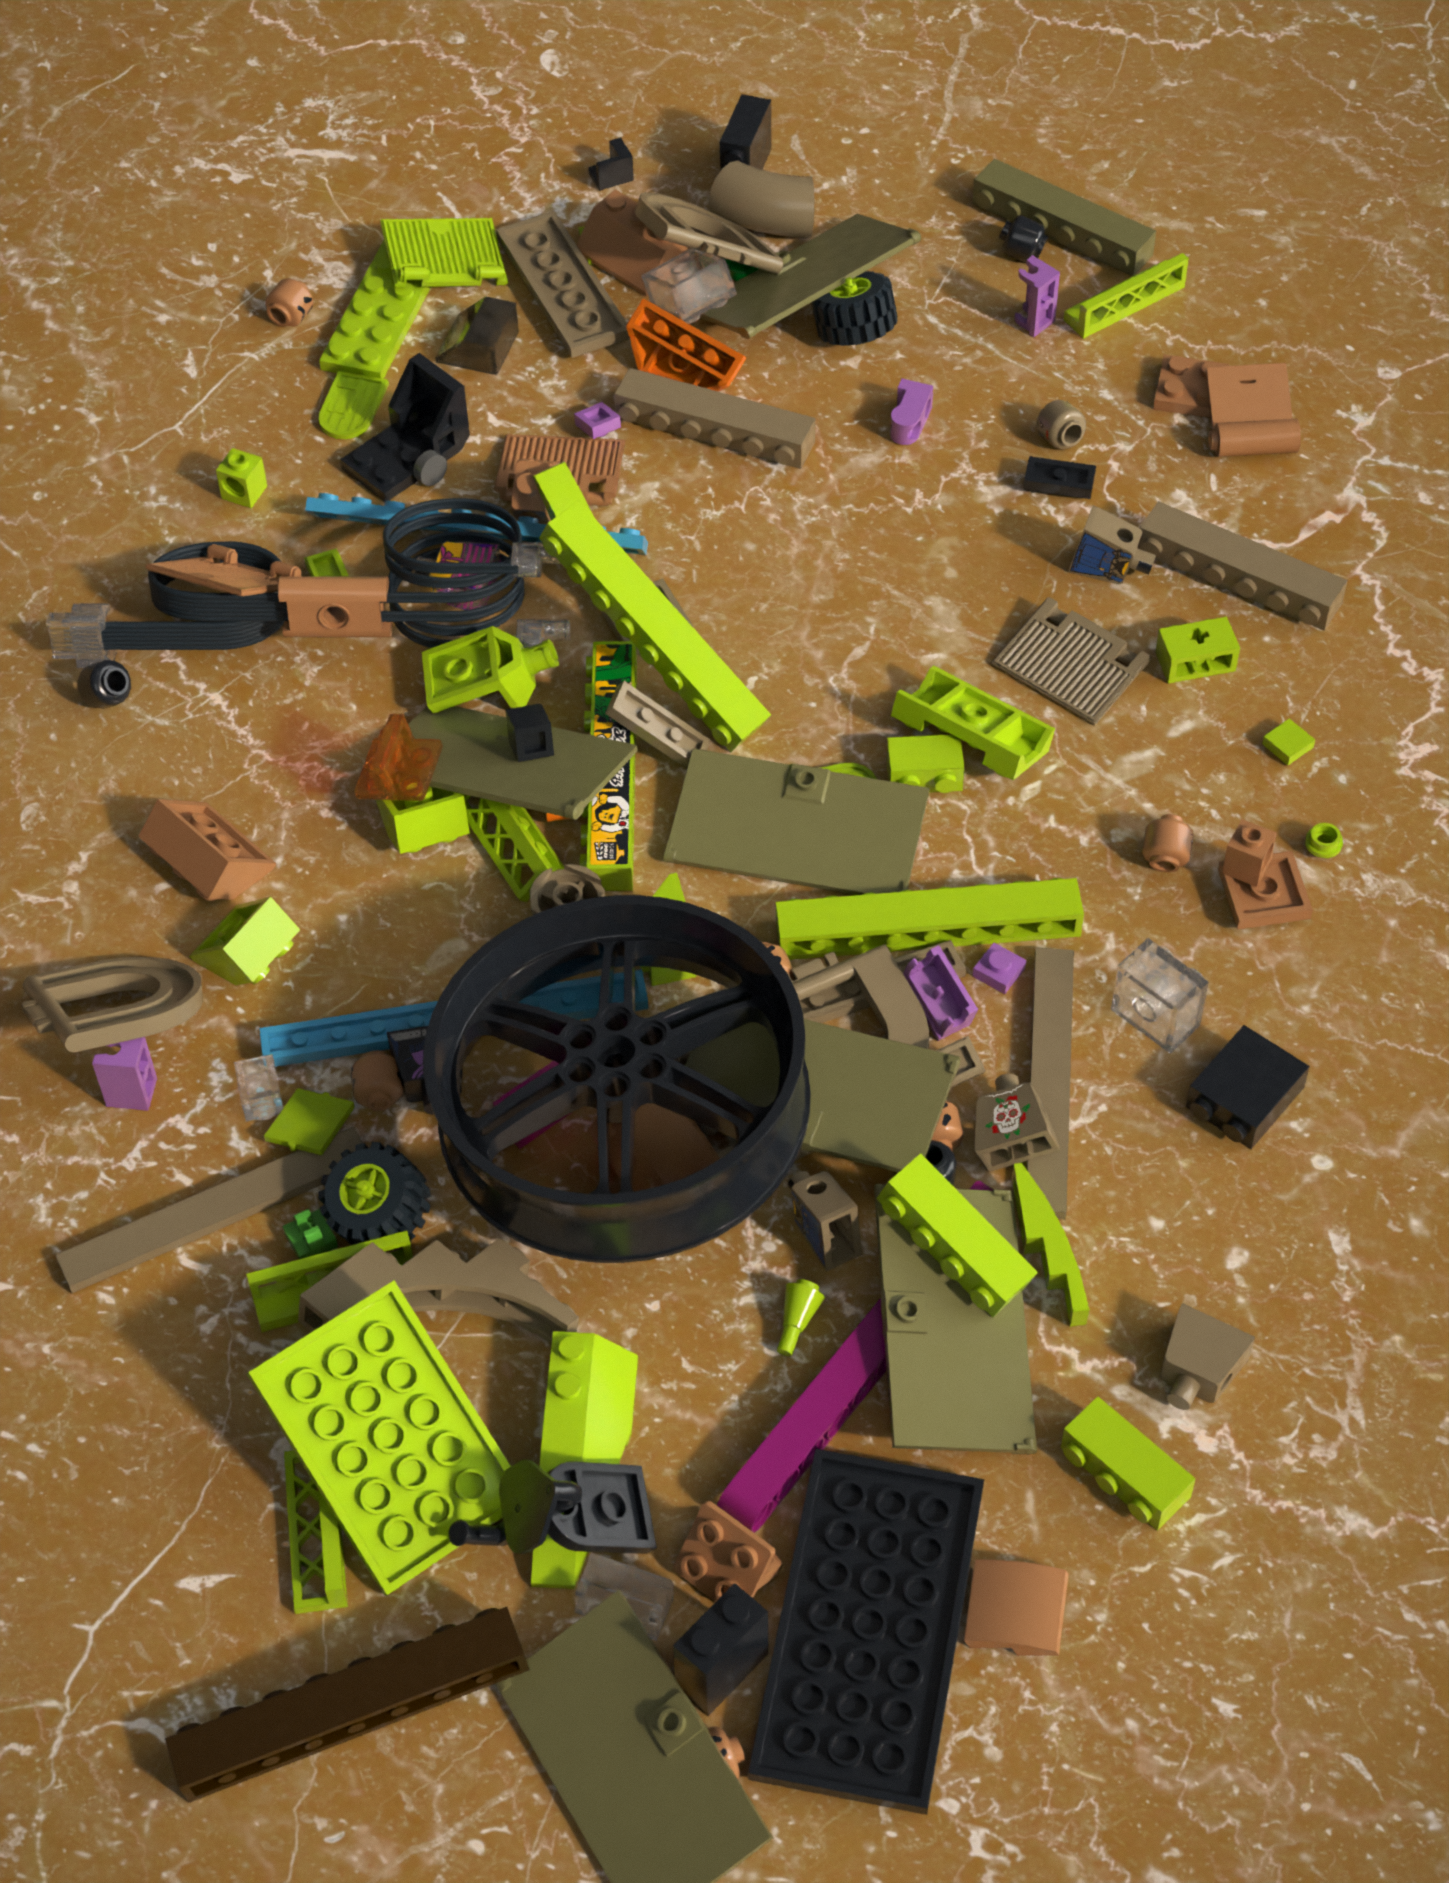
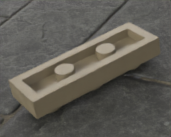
M623 681L616 687L605 712L606 715L686 769L688 768L692 749L707 751L711 741L626 681Z

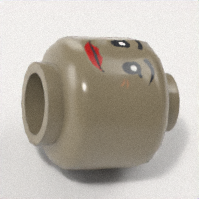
M1055 400L1047 404L1040 411L1036 427L1039 435L1054 448L1064 450L1070 449L1081 441L1086 431V420L1084 415L1069 402Z

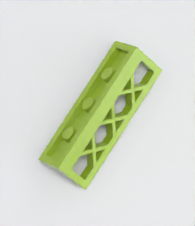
M1181 253L1065 310L1064 321L1083 339L1185 288L1189 258L1184 253Z
M463 794L468 824L520 901L527 902L530 899V890L534 880L545 870L552 868V872L564 869V865L525 808L480 798L479 809H472L467 802L471 796ZM488 815H495L497 817L495 834L487 832ZM505 840H512L514 843L513 859H505L503 856ZM522 865H529L534 875L523 886L520 881Z
M407 1230L247 1273L261 1332L298 1323L300 1295L372 1242L384 1252L402 1247L400 1250L389 1252L402 1266L413 1257ZM315 1270L317 1271V1272L312 1273V1274L304 1275L305 1273H308V1272H311V1271H315ZM274 1281L277 1282V1283H275V1284H271V1285H267V1286H264V1287H260V1288H259L260 1285L267 1284V1283H271V1282H274Z
M294 1450L284 1451L295 1614L348 1607L342 1527L319 1490H315L317 1487L311 1479L307 1484L295 1475L294 1464L301 1463ZM296 1486L302 1490L297 1496ZM308 1496L319 1502L320 1511L310 1523L298 1515L297 1511ZM298 1525H300L301 1527L304 1528V1530L302 1531V1533H301L300 1535H299V1526H298ZM311 1535L322 1541V1553L314 1562L300 1554V1547ZM301 1564L307 1568V1570L303 1574L301 1571ZM314 1574L325 1581L326 1596L303 1599V1587Z

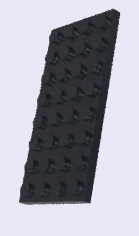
M815 1449L752 1751L748 1780L927 1815L984 1479Z

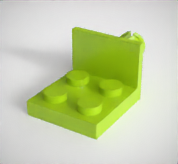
M494 626L421 652L427 707L433 714L498 690L511 708L526 706L536 687L535 674L559 666L558 655L550 639L524 648L518 638Z

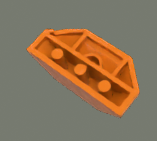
M644 298L626 325L637 369L640 371L714 391H721L730 386L746 360L744 355Z

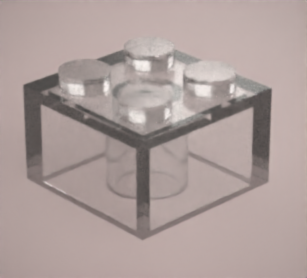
M692 248L641 275L650 302L688 324L697 321L701 314L706 311L724 306L728 299L737 295L726 260Z
M1147 938L1118 964L1111 1010L1171 1054L1200 1027L1209 982L1204 979L1199 971L1189 968L1175 958L1166 947L1159 946Z

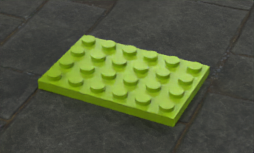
M395 1280L246 1373L384 1596L389 1595L460 1547L453 1545L448 1537L449 1528L455 1521L463 1520L468 1525L491 1526L503 1518L499 1485L503 1473L511 1466Z

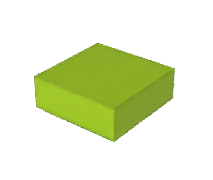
M1289 718L1263 737L1262 745L1286 765H1290L1314 748L1315 739Z

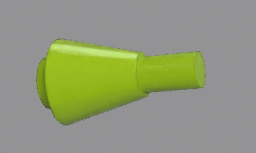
M797 1279L795 1283L786 1284L783 1318L784 1330L777 1347L778 1353L785 1356L793 1355L799 1334L803 1332L824 1301L825 1297L819 1292L817 1284L805 1279Z

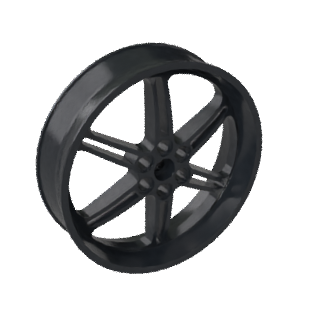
M643 895L595 897L556 906L523 919L484 944L457 971L435 1006L425 1036L423 1075L427 1096L434 1116L438 1121L442 1154L457 1188L474 1210L505 1235L533 1249L570 1260L593 1263L647 1261L689 1250L722 1235L755 1212L785 1179L799 1155L810 1117L811 1091L808 1069L804 1059L806 1040L804 1017L798 994L790 977L769 949L746 929L713 911L678 900ZM635 966L669 968L710 979L729 989L704 995L654 1016L643 1018L637 1016L635 1011ZM614 967H624V1002L612 1003ZM602 969L599 1011L590 1020L580 1021L550 1010L519 1003L522 999L562 979ZM746 1023H759L771 1035L779 1057L780 1076L776 1098L766 1107L755 1106L717 1082L674 1059ZM483 1035L494 1036L559 1063L508 1096L480 1118H473L467 1115L461 1104L460 1071L474 1045ZM644 1104H656L735 1138L738 1141L727 1155L696 1173L662 1186L635 1192L632 1190L635 1112ZM589 1106L597 1109L600 1181L598 1187L591 1193L567 1192L540 1186L518 1178L492 1163L494 1157L501 1150L582 1107ZM622 1122L621 1190L616 1194H612L610 1190L609 1123Z

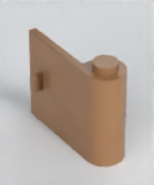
M1286 363L1206 367L1212 430H1209L1208 434L1210 451L1215 450L1217 457L1299 452L1301 443L1300 424L1298 419L1292 418Z

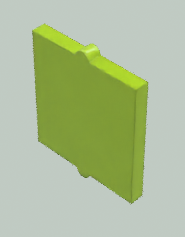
M297 1088L265 1133V1141L287 1146L291 1151L298 1149L323 1155L355 1108L354 1102L332 1097L328 1092L320 1094Z

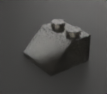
M485 296L459 313L435 357L436 363L498 375L519 333L516 303Z

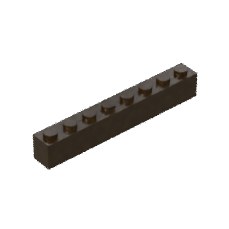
M507 1606L501 1609L489 1608L479 1612L473 1620L460 1625H444L436 1629L429 1637L416 1642L411 1640L400 1642L394 1645L390 1652L377 1657L356 1659L346 1669L333 1674L322 1673L312 1676L304 1685L289 1691H273L265 1695L262 1701L247 1707L236 1706L223 1711L219 1718L203 1724L191 1723L185 1725L175 1735L165 1738L178 1787L190 1803L514 1677L530 1669Z

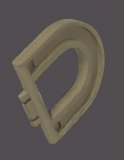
M653 192L640 194L634 213L660 239L775 274L780 273L782 270V258L757 236L742 226L708 209L675 197ZM691 227L698 229L704 233H707L712 237L697 233Z
M885 944L840 963L834 952L824 955V960L828 967H825L820 958H817L792 969L791 972L795 981L791 979V982L798 994L799 1001L854 978L883 1027L886 1039L928 1049L929 1028L925 1012Z
M123 957L101 960L31 975L23 982V988L31 998L30 1001L22 1003L23 1012L32 1025L36 1027L38 1033L54 1031L65 1048L70 1052L84 1051L169 1030L194 1016L203 1004L202 982L199 973L182 962L157 957ZM136 990L154 994L136 1003L74 1017H68L59 1005L117 991Z

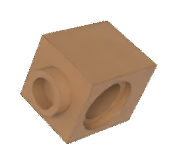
M1241 819L1227 845L1222 874L1257 887L1271 862L1277 832Z

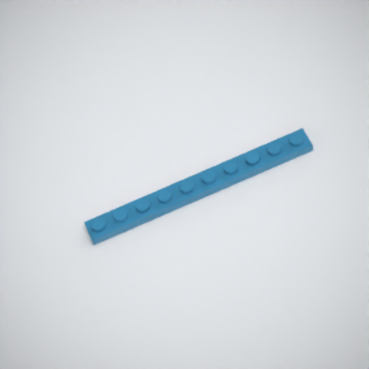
M319 493L318 498L307 497L305 510L313 517L386 525L395 514L405 509V504L396 501H385L384 506L373 505L372 500L362 497H352L351 502L339 501V496ZM465 509L451 510V513H472ZM435 510L421 513L404 520L396 527H400L417 518L442 514L443 512ZM487 512L485 513V516L495 518L505 523L511 528V526L503 519ZM519 516L517 523L521 530L522 541L542 543L539 537L547 524H539V519ZM449 523L421 528L422 530L439 532H477L510 540L506 535L495 529L477 524ZM620 528L619 533L608 532L626 553L647 555L648 541L644 536L640 535L639 530Z
M642 969L635 970V1011L649 1009L643 972ZM624 972L614 974L612 1003L624 1002ZM601 976L556 982L522 999L519 1003L550 1010L577 1020L594 1018L599 1011ZM438 1001L259 1028L264 1067L271 1068L362 1054L370 1051L388 1050L387 1032L428 1026Z

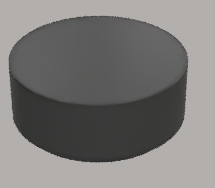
M428 450L422 453L416 460L413 469L414 476L424 485L433 486L444 477L447 470V461L436 451Z

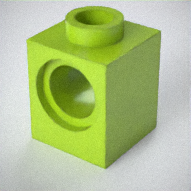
M232 448L216 469L221 498L223 500L252 508L267 487L263 460L260 456Z

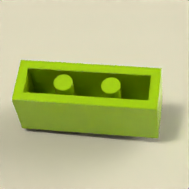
M1097 1396L1064 1428L1061 1449H1063L1066 1458L1076 1467H1084L1092 1474L1103 1491L1109 1495L1115 1494L1127 1504L1130 1513L1142 1523L1148 1522L1158 1531L1191 1498L1196 1478L1100 1397Z

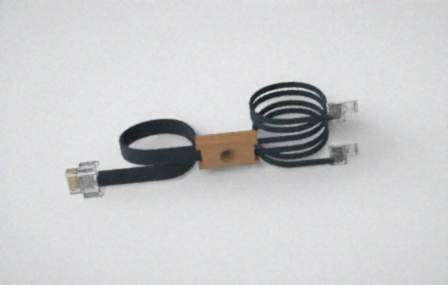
M436 499L409 506L395 514L386 524L383 531L385 561L390 569L389 576L279 577L278 593L237 596L230 593H202L173 589L166 585L177 578L148 571L151 599L158 610L172 617L186 620L220 622H105L107 613L110 612L109 603H73L71 613H49L46 626L49 631L52 658L76 659L77 668H85L90 664L103 660L115 661L117 650H228L242 648L267 639L279 630L282 625L284 637H391L392 622H394L398 630L408 639L422 646L433 648L452 640L424 636L413 631L403 622L416 630L440 636H465L491 626L498 627L508 621L520 608L525 592L524 577H541L542 564L561 563L556 557H552L546 552L542 542H522L519 524L505 509L476 499ZM443 509H471L483 511L503 519L511 526L510 528L508 525L495 518L480 514L442 513L424 516L409 521L400 526L399 528H397L391 534V532L397 525H399L401 522L410 517L429 511ZM449 523H467L490 527L503 533L513 542V546L491 535L454 531L424 537L409 545L401 553L393 548L400 538L410 532L428 526ZM219 541L180 547L165 553L153 563L207 556L208 547L212 544L234 549L238 554L237 563L270 571V566L273 562L282 561L271 551L254 544ZM446 542H473L498 545L497 549L508 555L507 557L492 550L490 560L498 563L429 562L438 558L442 548L440 547L410 558L422 549ZM465 546L463 556H467L469 546ZM472 546L470 554L472 557L474 556L476 546ZM479 547L477 557L481 556L483 547ZM485 549L483 558L487 559L489 549ZM412 570H417V571H421V572L439 573V574H475V575L464 576V577H430V576H424V575L415 574V573H412L411 571H412ZM502 574H506L500 580L488 586L470 591L397 592L403 580L424 587L464 588L480 585L496 579ZM517 578L516 583L505 596L489 605L476 609L462 611H404L398 604L475 601L498 593ZM514 600V602L505 611L491 619L482 622L467 625H437L427 623L460 622L480 619L504 609ZM384 603H389L390 611H384ZM518 619L516 638L520 640L524 648L537 645L547 639L571 640V620Z

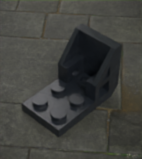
M421 353L409 359L390 400L388 409L391 425L340 459L342 470L384 502L391 500L418 481L414 476L413 469L416 460L422 453L434 450L447 461L463 449L470 435L464 385Z

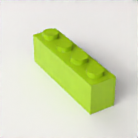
M921 1153L889 1180L876 1198L882 1204L885 1213L890 1218L897 1220L911 1234L915 1244L921 1249L927 1250L940 1263L943 1272L949 1278L956 1280L970 1294L973 1303L978 1308L986 1310L992 1318L1011 1302L1038 1273Z

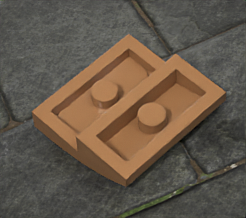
M975 1559L964 1636L965 1643L969 1648H1012L1017 1656H1059L1068 1572L1064 1569L1027 1562Z

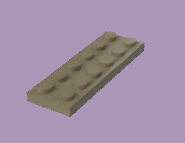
M555 211L496 229L497 240L571 358L630 339L626 328L627 322Z

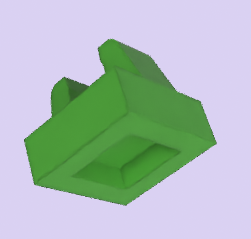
M306 1209L293 1215L294 1221L283 1226L284 1234L298 1259L338 1248L337 1240L326 1223L324 1216H322L320 1209L313 1212Z

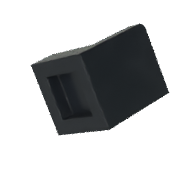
M621 137L609 141L610 159L597 162L596 165L588 168L589 175L599 191L634 181L633 156Z
M542 704L505 710L508 739L518 762L554 756L551 722Z

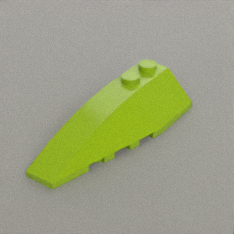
M553 1331L539 1467L545 1472L565 1462L620 1464L625 1446L628 1445L632 1435L638 1368L637 1354L595 1333ZM547 1534L544 1543L533 1549L531 1587L575 1589L588 1552L566 1549L557 1544Z

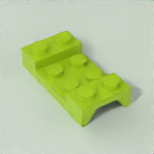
M934 665L929 669L916 692L909 694L901 689L897 691L891 712L892 717L900 720L909 728L917 729L921 732L933 724L940 731L950 733L967 742L969 746L984 751L985 756L982 764L994 770L998 775L1011 780L1016 779L1048 753L1055 732L1054 727Z

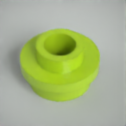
M1319 823L1308 831L1305 845L1307 850L1314 856L1331 858L1340 853L1343 846V838L1339 829L1333 824Z

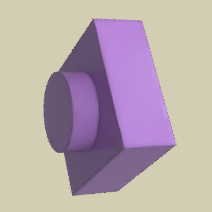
M603 402L574 413L575 425L592 439L603 437L609 432L621 428L620 416Z
M993 943L973 968V977L1006 994L1025 970L1026 960Z

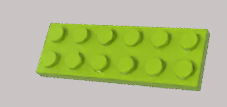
M384 240L319 360L320 369L332 373L342 371L384 379L431 288L421 287L420 280H407L406 287H396L394 285Z

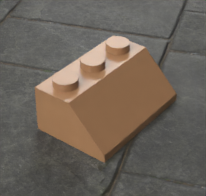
M614 189L594 206L576 245L586 260L590 259L594 265L647 297L688 261V248L660 239L634 213L637 202Z
M157 799L138 836L150 846L149 851L153 855L168 862L173 867L172 871L174 874L188 880L196 887V893L209 901L235 899L273 871L277 864L207 802Z
M653 1103L644 1104L635 1112L632 1190L634 1192L683 1179L720 1159L694 1120ZM596 1118L587 1130L598 1145V1120ZM622 1122L609 1123L610 1164L621 1179Z

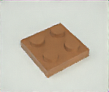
M1164 354L1153 409L1211 418L1206 367L1229 366V364Z
M1293 851L1273 853L1271 862L1257 887L1222 874L1224 861H1219L1218 873L1237 930L1311 919L1313 909Z

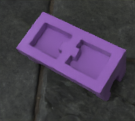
M1032 255L1026 262V265L1029 267L1028 273L1021 268L1018 271L1019 278L1027 283L1026 302L1023 303L1022 309L1028 315L1025 318L1021 314L1015 313V322L1029 331V335L1035 337L1055 322L1060 272Z
M938 945L930 949L926 957L919 962L915 958L907 964L903 975L925 1012L928 1026L937 1041L970 1026L978 1008L941 947Z
M145 1037L106 1045L108 1047L116 1046L120 1048V1051L115 1055H108L106 1053L95 1054L92 1062L106 1107L148 1111L157 1075Z

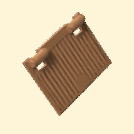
M506 434L494 491L500 493V499H503V501H512L513 488H508L509 479H514L516 461L519 459L529 458L560 463L564 461L587 504L608 506V504H612V498L616 497L625 440ZM605 483L604 492H590L589 484Z
M212 544L208 547L207 556L149 563L145 567V569L151 572L237 596L277 592L279 577L301 576V570L298 566L280 561L273 562L270 566V571L237 563L238 554L234 549L217 544Z

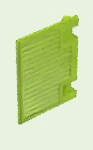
M492 218L380 219L393 281L396 287H406L407 280H420L421 287L481 286L482 279L494 278L496 286L508 284Z

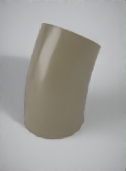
M740 161L730 162L721 169L713 182L709 195V209L746 229L778 236L811 238L814 224L813 178L810 176L774 173L749 166Z

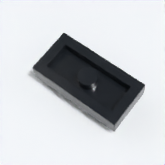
M1029 456L1023 490L1091 499L1096 465Z

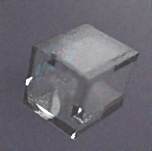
M273 1054L234 1062L239 1095L246 1122L267 1120L279 1115L284 1106Z

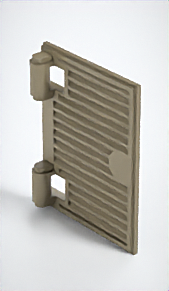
M1047 597L993 659L991 664L1091 724L1096 725L1151 661L1152 657L1142 650L1138 655L1127 649V641L1073 610L1069 614L1064 613L1058 609V602ZM1046 619L1052 621L1053 623H1055V624H1057V625H1059V626L1057 627V626L1053 625L1052 623L1046 621ZM1115 659H1117V660L1121 661L1122 663L1128 665V667H1126V666L1120 664L1119 662L1115 661Z

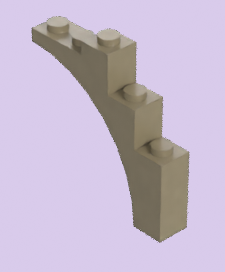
M500 1237L467 1263L462 1260L456 1251L449 1250L438 1240H435L402 1266L392 1254L384 1252L372 1242L300 1295L298 1322L310 1332H313L393 1280H395L414 1312L449 1310L478 1313L511 1322L538 1334L551 1344L553 1331L577 1332L579 1316L575 1314L569 1305L561 1303L548 1293L537 1280L529 1278L530 1260L526 1258L520 1249L512 1247Z

